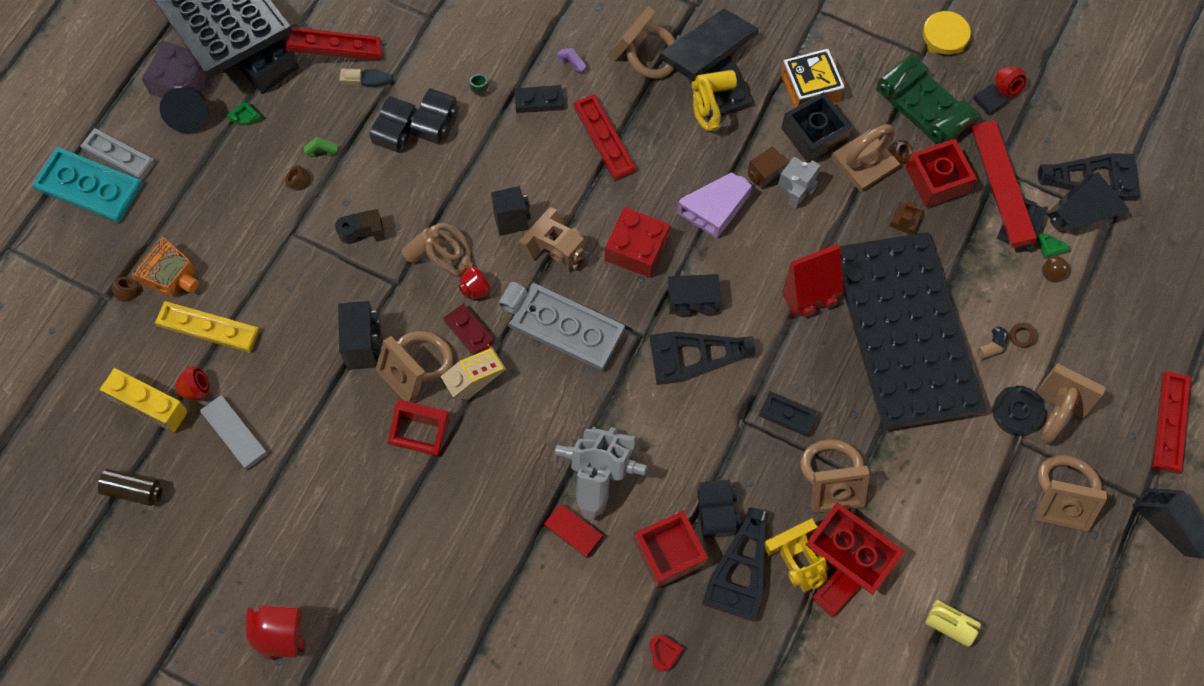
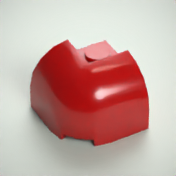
M259 605V611L247 608L245 633L250 647L264 658L274 661L275 656L297 658V651H304L305 640L300 636L303 613L296 607Z

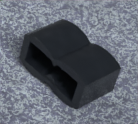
M429 88L410 126L412 135L439 144L442 138L445 139L450 130L448 124L457 117L459 112L456 97Z
M388 96L370 131L371 143L399 152L401 147H405L408 142V132L411 129L412 120L417 112L416 106Z
M730 479L698 482L697 496L703 539L735 536L736 528L741 527L739 512H734L733 502H737L736 487H731Z

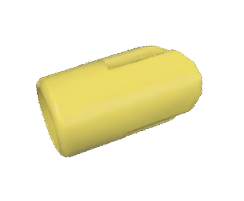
M939 600L934 602L929 617H927L925 622L928 626L967 647L972 645L978 635V628H981V623Z

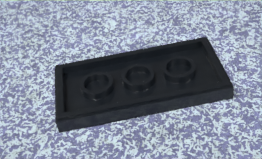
M723 8L661 51L660 59L695 80L698 75H702L757 36L758 28Z

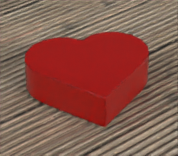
M664 635L654 636L649 643V650L653 654V667L659 672L669 671L683 651V648Z

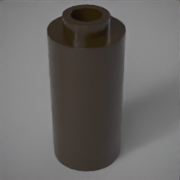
M105 469L98 481V493L100 495L153 506L155 502H159L163 493L159 480L111 469Z

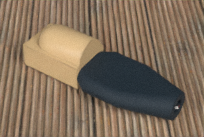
M341 68L339 81L341 85L381 86L392 83L393 75L375 69H365L362 71V69Z

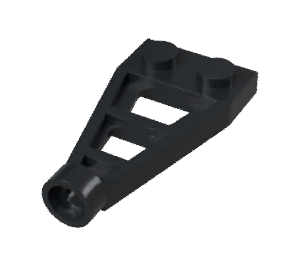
M1109 153L1054 165L1040 164L1038 168L1039 183L1072 190L1079 182L1069 180L1068 170L1081 169L1083 170L1084 178L1092 174L1091 170L1105 167L1109 170L1110 186L1122 201H1137L1140 197L1134 154Z
M675 331L649 335L656 385L683 382L745 357L755 356L753 336L735 338ZM683 345L694 346L699 349L701 358L697 363L682 366L679 363L678 348ZM707 345H722L725 347L726 355L722 358L709 360L707 359L705 347ZM742 346L743 351H739L738 347Z
M748 508L745 522L709 579L702 605L752 622L755 621L763 594L765 525L769 516L767 512L758 508ZM744 538L756 542L755 557L752 560L737 555V550ZM739 563L749 567L751 575L750 585L747 588H742L726 581V575L732 565Z

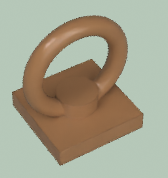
M648 5L613 47L608 56L615 61L626 49L628 61L636 72L650 79H660L670 75L675 68L669 64L661 69L647 68L637 58L635 49L647 34L659 36L668 46L676 41L664 28L656 25H645L656 12Z
M890 124L881 125L865 132L832 153V160L860 192L868 189L899 168L900 163L887 149L894 138L895 128Z
M415 331L405 334L398 341L392 336L383 341L376 371L404 401L413 403L417 399L421 383H433L441 380V376L453 367L454 357L450 346L441 337L430 332ZM416 341L431 343L441 351L443 364L438 370L425 373L404 350L405 347Z
M1057 363L1036 392L1041 398L1055 405L1044 426L1041 440L1044 443H1051L1061 431L1070 413L1083 419L1103 396L1106 387Z
M834 439L817 441L807 447L802 454L800 466L804 477L813 485L811 496L812 512L831 511L836 502L846 509L865 507L870 473L868 467L864 466L860 453L850 444ZM837 450L850 457L853 467L814 472L811 467V460L820 451Z
M1057 455L1046 459L1038 470V481L1045 494L1035 512V520L1089 532L1107 500L1106 491L1102 490L1098 474L1089 464L1073 456ZM1056 466L1073 467L1088 478L1091 488L1056 480L1050 482L1049 472Z

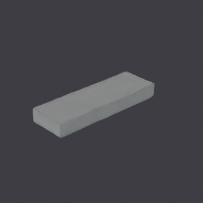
M96 128L93 129L80 146L83 151L141 181L155 164L153 158Z
M222 395L200 410L246 470L268 455Z

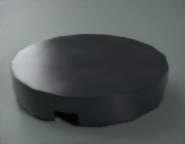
M174 86L165 92L160 101L159 111L163 121L170 128L177 132L190 133L204 126L209 117V104L206 97L192 86Z
M1021 385L1003 389L995 398L992 406L993 418L997 425L1006 433L1014 436H1027L1034 433L1043 424L1046 410L1040 395L1033 389Z

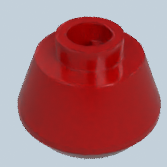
M1015 67L1002 68L995 77L996 87L1000 94L1007 98L1018 95L1027 82L1026 72L1021 68Z
M468 267L459 279L461 284L458 285V288L465 298L470 297L471 299L488 296L490 286L485 276L477 267Z
M194 366L186 368L177 378L175 385L177 393L187 400L205 399L210 391V383L205 372Z

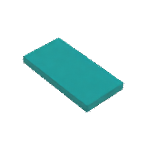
M56 147L32 184L36 191L118 224L143 186L142 181L59 147Z

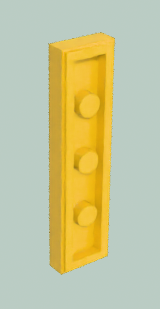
M164 301L155 321L157 327L248 353L252 352L260 333L258 327Z

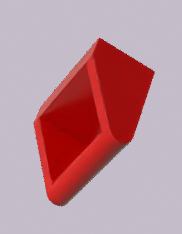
M397 399L388 444L438 457L450 422L448 411ZM402 419L438 427L435 444L432 445L397 436Z

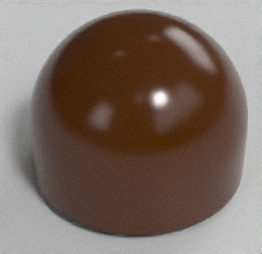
M896 140L887 148L900 164L907 163L912 153L911 146L906 140ZM899 147L905 152L904 158L899 155Z
M295 166L288 172L285 184L293 190H303L310 184V175L303 167Z
M1059 256L1049 258L1042 266L1043 276L1051 282H1061L1069 272L1067 261Z
M119 277L113 281L112 293L117 300L127 302L136 297L139 284L134 279ZM126 284H129V285H131L132 287H131V288H125V287H122V286H123V285H126Z
M1017 323L1010 331V339L1017 347H1029L1036 341L1037 331L1030 323ZM1026 328L1029 331L1030 337L1028 341L1020 342L1017 340L1016 334L1019 329Z

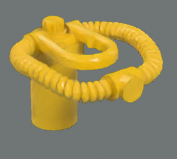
M733 70L698 75L691 84L695 117L700 126L707 131H715L720 128L721 112L716 104L713 92L736 88L737 79ZM711 105L713 117L707 123L703 116L709 115Z

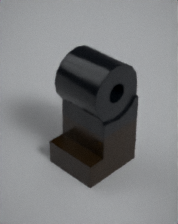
M378 209L343 216L335 223L336 232L340 240L345 244H352L358 239L374 236L376 242L386 240L382 218Z

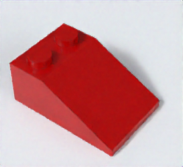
M839 244L791 261L782 295L794 319L800 316L804 318L809 317L818 309L823 307L829 309L839 303L843 293L841 249Z

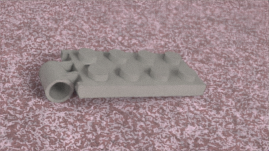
M510 282L498 302V306L501 309L515 314L513 319L510 320L508 327L601 371L606 366L625 330V325L535 283L531 284L527 293V290L522 285Z

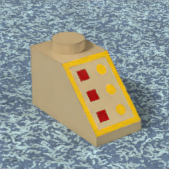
M490 348L459 361L445 372L441 378L453 398L468 400L505 371L506 368L495 350Z

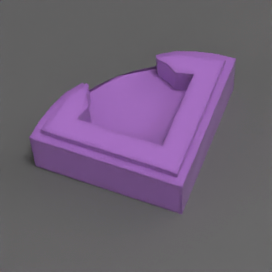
M573 48L561 49L556 54L561 62L565 63L567 61L571 64L574 71L581 72L586 67Z

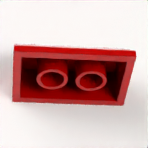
M836 502L805 544V546L820 557H825L828 563L872 595L904 553V550L838 502Z

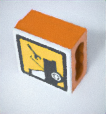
M828 49L783 61L781 77L794 108L823 92L826 93L833 103L841 101L843 91H845V82L840 77L836 61L831 57Z

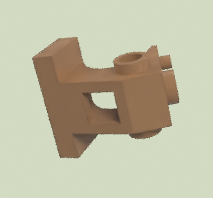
M549 207L519 240L527 257L535 260L544 249L551 251L550 255L555 261L564 264L567 272H570L572 268L574 270L577 269L579 260L584 261L586 255H584V238L582 233L576 228L570 229L566 227L558 210ZM556 235H559V237L555 241H553V238Z

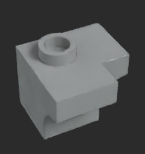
M793 157L783 170L778 186L788 192L790 197L788 205L796 209L807 193L812 194L819 183L816 181L820 169L818 163L813 160L810 163H806Z

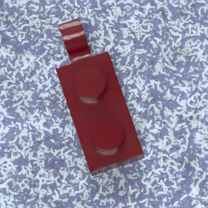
M464 303L443 317L444 322L472 355L493 348L491 346L495 343L493 337Z

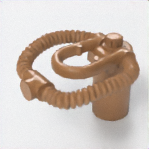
M438 223L431 226V228L424 229L402 249L403 257L408 262L416 263L427 254L436 266L455 277H461L466 269L473 265L470 259L471 250L467 239L456 227L446 223ZM442 230L451 232L462 244L463 256L461 257L458 270L443 262L434 253V250H436L450 261L457 260L461 255L459 244L451 237L442 233ZM440 239L453 246L455 255L449 254L445 247L442 248L438 245Z

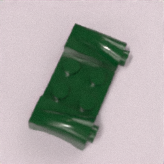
M911 53L879 79L876 90L936 145L956 139L966 129L975 125L981 114L966 100L962 99L959 102L927 74L929 68Z

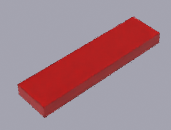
M291 27L293 33L285 37L286 51L374 61H380L382 57L380 37Z
M592 94L573 102L576 113L614 182L636 173L635 165L596 95Z
M1169 371L1162 373L1153 469L1175 474L1182 472L1191 376Z

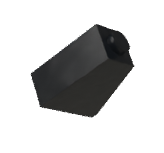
M1097 172L1084 177L1046 215L1051 219L1050 223L1055 229L1064 232L1126 213L1129 208Z
M1149 488L1132 504L1134 509L1184 556L1204 557V518L1185 491Z

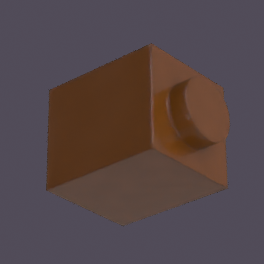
M772 146L750 160L747 172L748 177L763 190L780 178L788 163Z

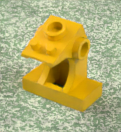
M813 518L764 543L766 556L769 557L779 552L789 569L788 577L795 587L799 585L803 592L819 588L827 581V571L829 570L825 557H817L810 548L805 546L808 541L807 537L813 535L818 528ZM803 552L810 566L800 569L792 557Z

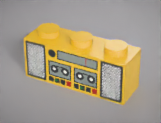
M116 368L112 370L99 389L110 401L172 433H175L188 413L180 401Z

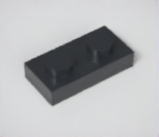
M561 85L514 88L516 113L563 110Z
M769 391L759 417L807 437L818 411Z

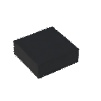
M992 83L975 94L973 100L989 116L1005 105L1008 98L1001 95L998 88Z

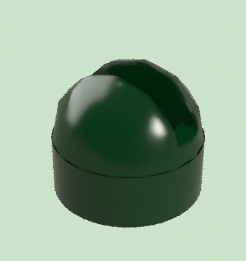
M483 74L472 75L469 79L471 91L477 95L484 94L488 89V78Z

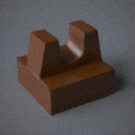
M908 201L907 205L899 202L890 227L912 235L922 211L916 209L917 204Z

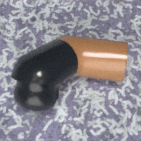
M1000 326L992 329L991 332L993 334L991 336L993 338L991 343L977 349L981 359L1004 351L1009 338L1006 329Z

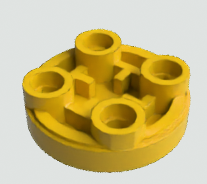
M941 11L931 15L923 28L924 41L928 45V51L933 54H959L963 52L971 35L968 22L959 14L950 11Z

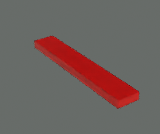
M996 121L972 125L971 131L1011 248L1036 243L1037 238Z

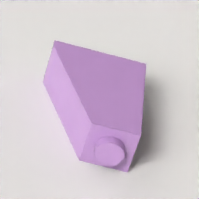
M731 172L681 198L678 202L677 214L715 238H718L750 197L752 185L744 177L737 176Z

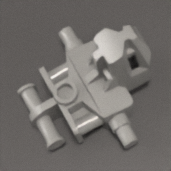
M592 427V429L584 431L583 439H578L574 447L556 446L555 455L572 460L571 468L578 472L576 500L584 518L594 520L597 515L603 514L609 497L610 480H623L627 473L645 476L647 465L633 461L636 436L619 434L618 429L613 427L609 431Z

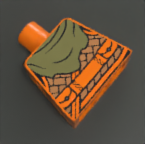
M163 237L132 273L139 284L170 297H176L182 289L193 293L199 286V281L192 277L196 271L192 263Z

